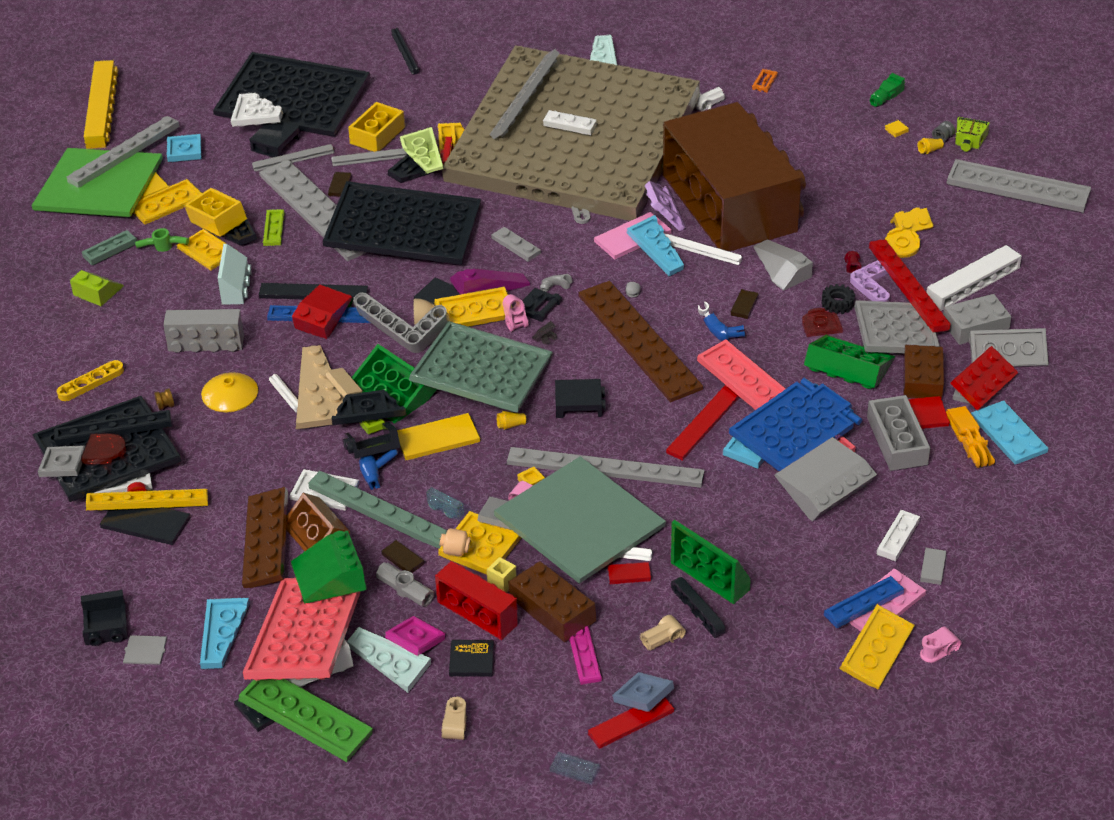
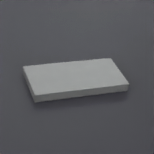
M1046 328L975 330L969 332L971 363L990 346H993L1013 367L1048 366Z

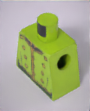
M958 117L955 145H960L963 151H969L970 148L979 149L988 136L990 122Z

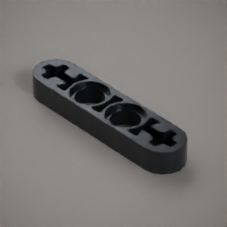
M683 577L671 581L672 591L685 605L687 604L691 608L690 611L696 618H700L703 622L701 624L714 638L725 633V627L721 619Z

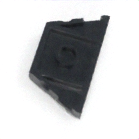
M385 390L345 395L342 400L343 402L337 408L336 416H332L331 420L332 426L355 422L361 423L369 420L405 416L406 409L404 406H398L397 400L390 397Z

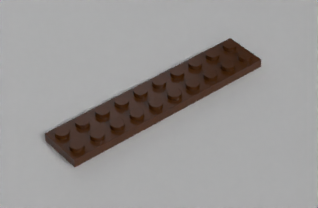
M610 280L578 292L581 300L670 403L703 390V385Z

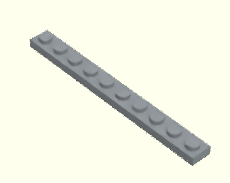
M511 447L507 459V465L534 466L540 469L559 470L581 456L608 477L700 488L702 487L704 470L515 447Z

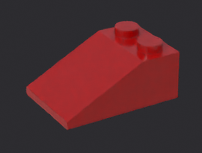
M319 285L300 302L293 313L292 319L295 329L328 339L352 300V296Z

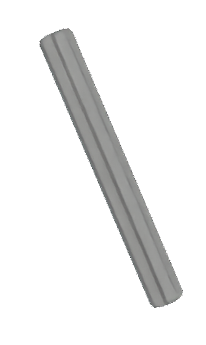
M332 144L256 161L252 163L254 171H260L286 160L294 163L333 154L334 149Z
M401 148L332 157V165L340 166L405 157L407 153Z

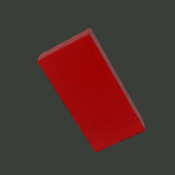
M649 562L608 565L609 583L621 584L651 581Z

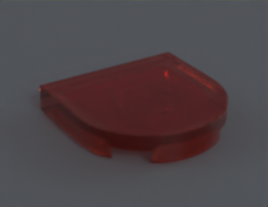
M825 308L810 309L802 317V326L806 337L843 333L838 316L834 312L825 311Z
M91 434L81 458L83 464L111 463L112 459L121 458L126 452L125 441L116 434Z

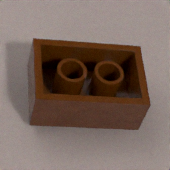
M905 344L903 396L906 395L907 398L914 399L940 396L942 400L944 387L943 347Z

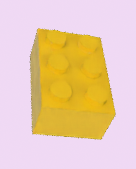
M375 102L348 127L350 144L373 152L380 151L405 128L404 111Z
M213 188L208 189L184 205L191 223L219 237L225 235L247 219L240 201Z

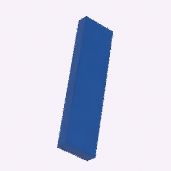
M890 576L824 610V616L836 628H839L870 612L877 604L881 606L904 594V588Z

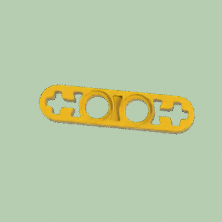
M118 360L110 361L61 385L57 389L59 400H72L120 376L124 372L122 362ZM96 376H103L100 379H95ZM80 384H87L86 386L78 387Z

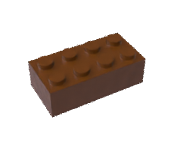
M541 561L508 581L509 593L516 598L517 604L563 642L568 641L571 636H575L580 630H584L586 626L596 622L595 603Z

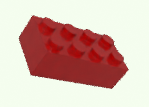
M450 561L435 575L437 602L500 640H503L518 625L517 601L512 594L504 592L495 584L485 581L479 575L473 574L462 565H458L453 561Z

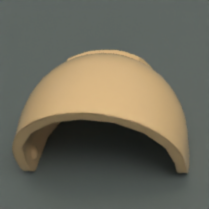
M414 299L415 325L434 307L429 301Z

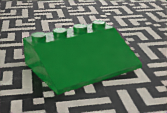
M824 335L809 344L804 366L809 367L811 371H823L830 377L836 378L839 376L844 378L846 382H858L863 387L872 389L880 384L896 356L883 352H865L864 346Z
M379 344L375 346L351 377L362 390V393L385 390L390 397L397 400L398 406L405 407V416L387 418L394 424L425 404L437 390L433 387L409 381L414 367Z
M676 520L672 521L671 563L732 604H735L750 591V577L738 560Z
M336 531L333 534L327 535L291 561L304 604L366 590L363 568L348 531Z

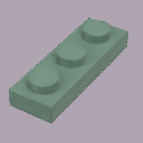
M126 230L82 251V256L91 265H94L135 245L137 240Z

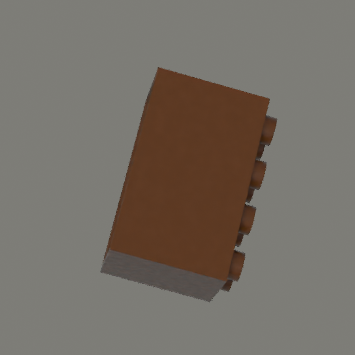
M739 102L663 122V177L718 249L730 252L761 243L765 240H772L798 232V219L804 215L803 205L800 200V191L806 187L804 174L800 169L795 170L791 166L788 155L784 150L779 151L775 147L771 134L760 129L753 113H747Z

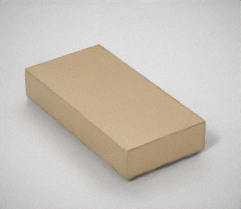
M343 368L327 370L326 377L343 397L349 394L362 393L359 386Z

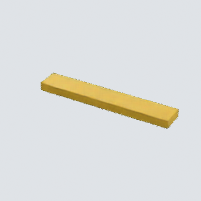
M207 489L86 494V511L208 506Z

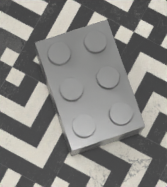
M994 294L944 307L943 315L951 324L949 332L959 345L969 342L970 331L1008 330L1010 328L1011 315Z

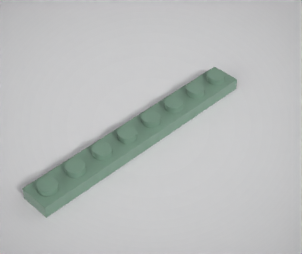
M319 471L308 482L310 489L419 541L438 549L441 547L439 546L441 535L446 534L447 530L322 471Z

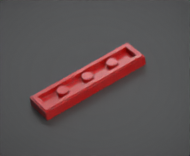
M664 697L649 712L632 708L589 729L588 735L597 747L601 749L674 713V707Z

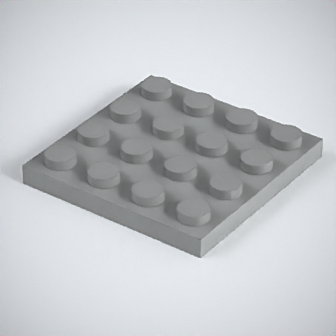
M855 300L854 307L865 352L904 353L905 344L939 346L936 332L933 333L911 303Z

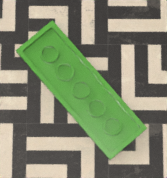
M286 679L253 680L239 694L240 702L346 762L372 735L373 728Z

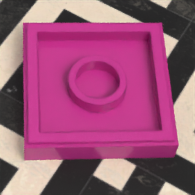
M412 616L386 631L385 638L419 656L444 641L445 633Z

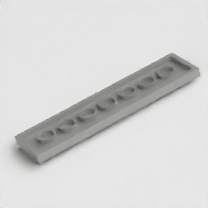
M955 159L947 178V184L1082 213L1091 191V187L958 159Z

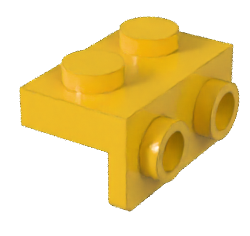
M918 207L906 213L900 211L895 213L894 217L890 220L891 224L895 223L896 228L905 227L907 230L915 232L933 228L927 208L920 209Z

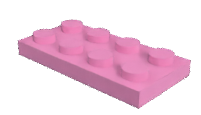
M894 568L878 582L892 576L904 588V594L881 605V607L900 616L925 596L926 590ZM873 610L850 621L849 624L862 631Z

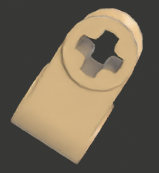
M452 697L446 704L445 718L442 724V738L464 740V731H466V702L461 697Z

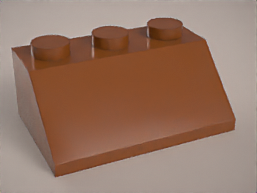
M303 492L287 515L286 530L304 551L336 531H348L350 534L346 526L318 496Z

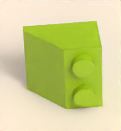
M83 270L70 280L74 296L99 306L105 304L124 287L120 283Z

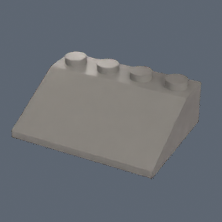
M832 437L774 476L811 521H814L868 485L877 474L864 458Z

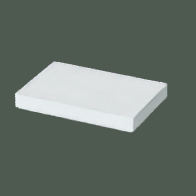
M303 469L289 496L290 500L297 501L304 492L320 497L330 508L346 511L347 506L310 489L308 482L318 472ZM328 474L356 488L359 485V480Z

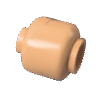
M450 528L446 534L441 535L439 546H443L445 554L461 557L464 553H468L471 537H468L466 531Z

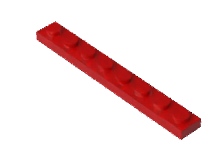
M887 240L871 241L869 249L933 333L949 330L951 325Z

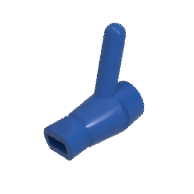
M396 449L390 450L377 461L372 455L360 458V471L371 490L374 487L376 489L380 488L378 469L398 454Z

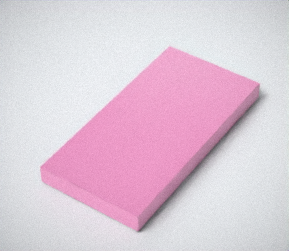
M649 212L594 237V242L613 259L641 247L627 234V228L654 216V214ZM657 218V222L664 229V233L671 234V229Z

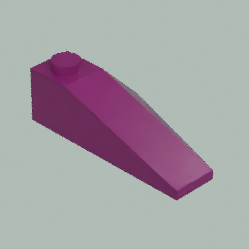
M466 269L450 277V281L460 295L505 287L506 291L530 286V282L522 273Z

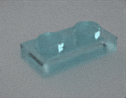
M432 487L426 492L427 504L431 509H438L444 512L447 517L457 520L464 516L462 502Z

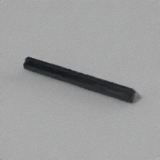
M399 28L392 29L391 34L411 74H419V67Z

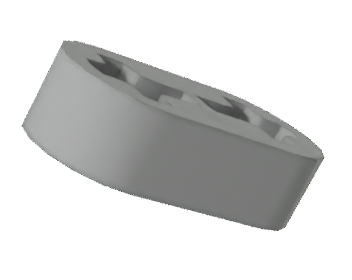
M572 206V213L577 223L585 224L590 221L588 210L582 209V211H579L578 208ZM580 214H583L584 220L580 218Z

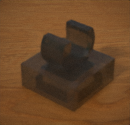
M550 321L538 329L532 338L536 342L542 339V343L548 345L550 340L547 337L552 340L557 338V335L552 332L556 326Z

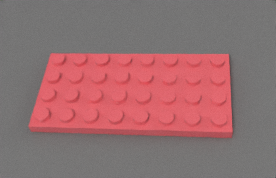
M284 578L280 582L244 668V680L330 678L361 591L304 604L296 578Z

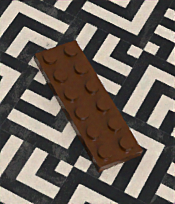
M286 487L248 496L242 586L244 588H255L284 580L288 491Z

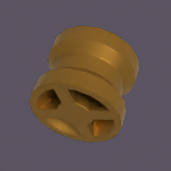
M169 388L161 393L154 392L159 410H163L167 406L174 407L173 397Z

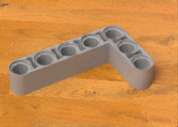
M358 293L353 300L358 313L413 353L422 352L450 321L447 310L442 305L434 306L412 327L366 293Z

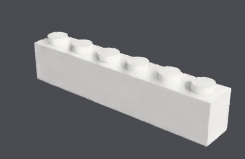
M1005 245L968 266L957 270L955 273L944 277L942 280L927 287V294L941 311L945 306L952 305L1019 269L1022 256Z

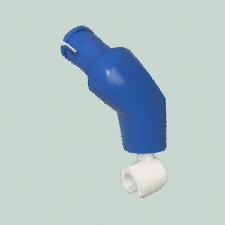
M704 302L706 308L704 310L698 305L699 314L705 316L703 319L705 324L718 340L724 341L725 339L729 340L728 338L745 337L744 331L737 332L744 330V325L727 327L718 320L714 313H709L707 302Z

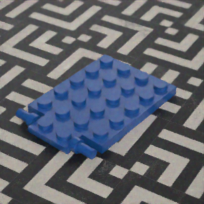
M803 378L800 383L795 382L730 427L729 434L776 470L781 471L833 437L837 440L850 431L854 423L857 425L861 424L862 418L853 413L854 410L851 409V403L823 383L821 385L813 384L808 379Z

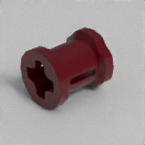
M849 251L845 254L844 260L847 263V273H852L862 268L858 252Z

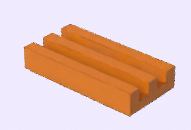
M762 69L752 86V90L758 89V91L768 93L778 76V72ZM764 74H767V76L764 78L762 84H761V85H758V84L760 83L761 79L763 78Z

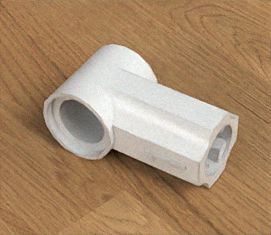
M717 87L704 94L700 93L695 108L699 111L709 110L713 104L724 100L725 95L722 89Z

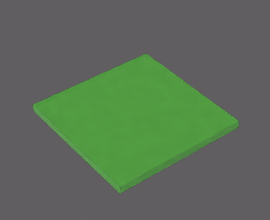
M67 148L33 202L32 209L35 211L131 217L163 160V156L157 153L137 152L78 188L68 183L67 176L110 150Z

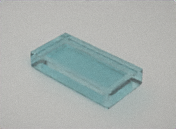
M558 752L550 767V772L592 785L600 765Z

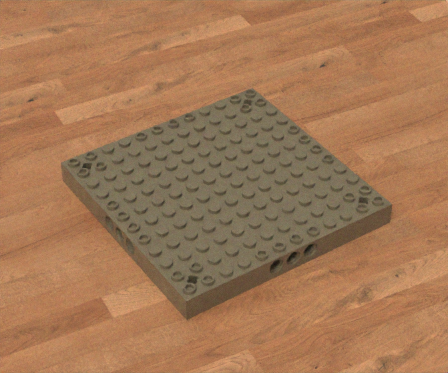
M515 45L444 163V169H442L444 182L572 208L573 206L581 211L586 209L591 213L628 221L638 218L649 199L646 194L645 184L649 181L656 184L663 171V122L692 113L700 97V81L559 54L556 58L557 62L549 68L550 72L542 78L543 82L536 87V92L529 97V102L522 107V112L515 117L516 121L507 128L508 132L503 137L498 136L493 139L489 134L541 60L549 53ZM551 110L595 119L597 125L592 134L587 135L543 126V120L548 111Z

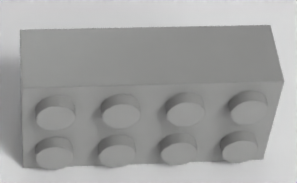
M240 309L166 310L163 326L168 351L215 352L217 350H242L244 331Z
M907 396L869 401L867 419L890 471L928 465L930 446Z

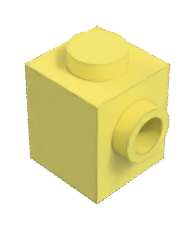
M499 557L487 569V581L495 584L499 589L507 593L509 591L508 581L516 577V566Z

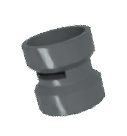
M943 121L933 129L932 137L934 139H942L945 142L948 137L955 133V127L951 122Z

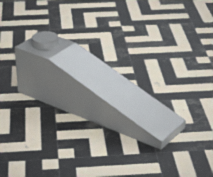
M765 240L753 246L766 271L769 273L772 282L783 291L812 278L813 262L802 253L770 240Z

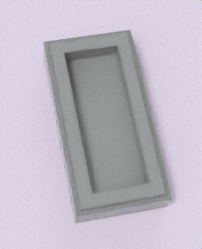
M925 548L921 582L941 585L946 551Z

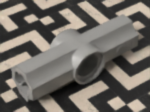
M384 562L376 572V577L394 588L399 596L408 597L422 607H427L434 597V591L416 581L413 574L409 571H400L391 564Z

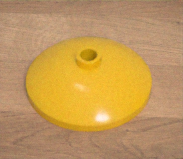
M237 372L223 373L215 376L204 385L201 396L204 404L212 410L234 412L244 409L254 402L258 395V386L254 379L245 374Z

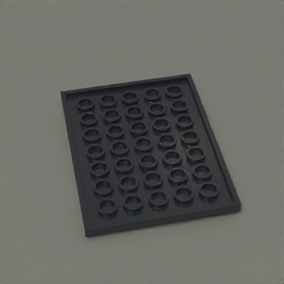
M251 52L213 109V113L216 116L232 118L239 94L256 93L259 95V98L271 101L275 107L277 105L282 107L283 115L281 121L299 126L300 131L335 137L370 79V72Z
M346 181L323 238V246L462 265L481 206V199Z

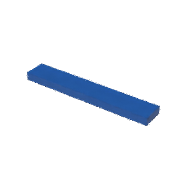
M270 305L267 320L293 321L292 315L298 306ZM347 307L338 321L370 323L358 313L356 307Z

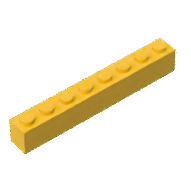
M114 60L94 61L84 131L86 149L106 148L107 142H110L111 113L114 112L115 85H117L116 76H118V67H115Z

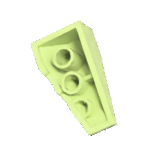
M432 127L400 137L405 152L427 174L444 169Z

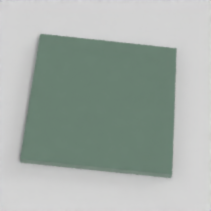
M448 321L410 374L409 381L518 413L549 363L553 352Z
M581 456L494 510L496 518L579 584L663 528L666 523L664 519Z

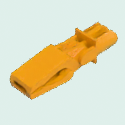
M966 406L947 409L946 413L949 424L958 441L963 443V447L968 454L967 457H971L976 468L986 467L987 463L989 466L993 465L995 459L987 447L988 440L981 437L979 425Z

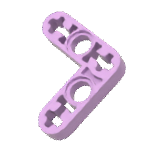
M878 260L851 273L850 283L871 301L889 302L890 294L874 281L888 274ZM871 287L874 290H867L865 288Z

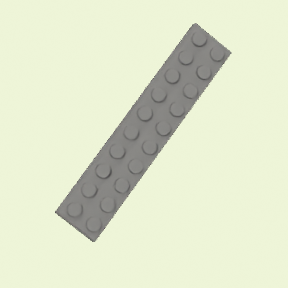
M289 160L282 161L277 165L260 171V177L324 238L337 205ZM334 248L347 261L366 253L363 251Z

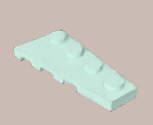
M611 35L595 36L590 60L617 65Z
M360 627L347 641L351 650L406 692L412 689L431 664V658L422 654L416 656L390 640Z

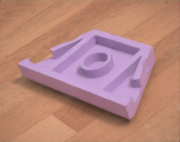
M651 181L645 184L646 194L652 202L651 206L656 211H659L679 231L683 230L685 225L668 187L664 186L661 189L660 184H655Z

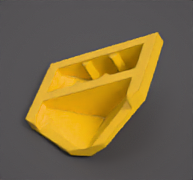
M461 123L438 124L440 155L441 149L444 150L446 136L453 138L455 147L464 132Z

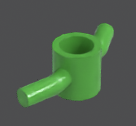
M160 228L152 233V238L136 241L135 245L136 248L154 245L157 251L165 252L172 248V243L188 245L189 238L170 236L167 229Z

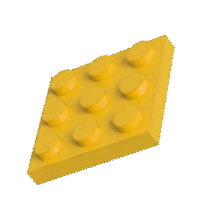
M469 511L456 527L457 530L466 531L468 537H471L468 553H464L461 557L448 555L443 552V546L439 548L438 553L441 557L487 575V569L499 557L505 560L521 537L513 530L477 521L478 514Z

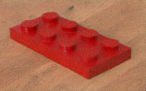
M990 346L950 384L978 411L1018 371L993 346Z

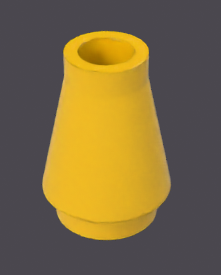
M922 138L917 145L918 151L921 154L925 153L927 155L943 148L944 142L942 139Z
M507 411L497 413L498 428L506 430L526 424L525 413Z

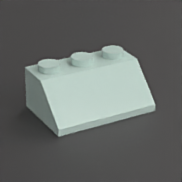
M223 244L218 273L222 304H244V298H248L247 287L250 286L248 275H251L252 272L251 264L248 265L246 256L228 244Z

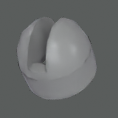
M636 282L627 283L626 294L628 297H637L641 286Z

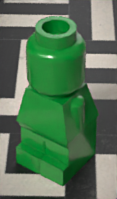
M891 73L889 78L884 80L879 89L871 95L870 104L874 107L881 106L887 100L895 98L904 91L905 78Z

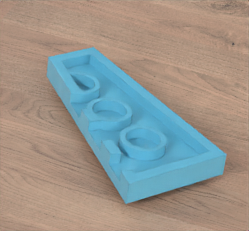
M655 215L627 228V234L668 276L683 270L684 264L676 250L672 248L671 241L668 237L666 238L664 229L658 224Z
M249 598L207 599L200 658L201 669L223 668L249 607Z

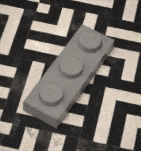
M505 227L492 234L493 240L526 261H530L541 254L539 248Z

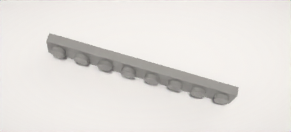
M556 49L544 56L489 135L493 139L498 136L503 137L508 132L507 128L516 121L515 117L522 112V107L529 102V97L536 92V87L543 82L542 78L550 72L549 68L557 62L556 58L559 52Z
M169 116L162 118L157 123L150 125L147 129L137 133V135L125 140L122 144L112 148V150L100 155L97 159L68 175V183L80 188L180 127L179 121Z

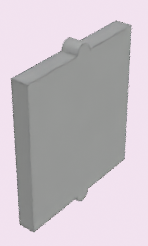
M130 635L128 645L125 647L126 653L123 663L160 665L162 655L166 651L164 647L167 637Z

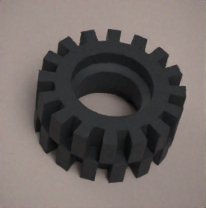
M835 284V286L829 285V287H825V290L822 292L821 302L824 310H829V313L835 312L838 315V312L844 314V312L848 313L853 309L855 302L853 289L850 290L849 286L845 288L844 284L841 286Z

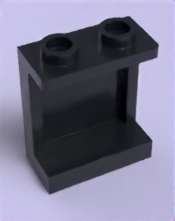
M283 121L275 124L265 123L249 139L251 151L272 158L282 156V149L293 138L300 139L299 126Z
M601 379L555 380L556 418H564L563 411L595 410L598 411V417H602V411H606L605 399H601L605 398V386H601Z
M390 422L382 423L384 435L355 441L349 432L344 433V449L355 459L401 448L397 429Z
M123 590L81 596L84 624L82 634L85 646H97L105 642L117 643L128 639L126 603Z

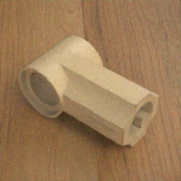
M667 615L660 620L657 626L641 633L640 639L648 650H652L668 641L673 643V640L679 637L683 638L686 631L674 616Z

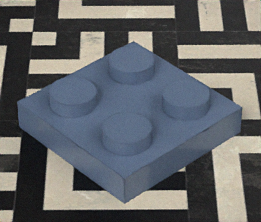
M638 672L613 694V700L615 703L649 712L674 689L673 681Z

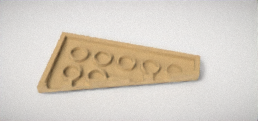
M320 345L302 347L296 429L332 425L331 417L336 416L337 408L343 402L344 397L326 377L327 370H331Z

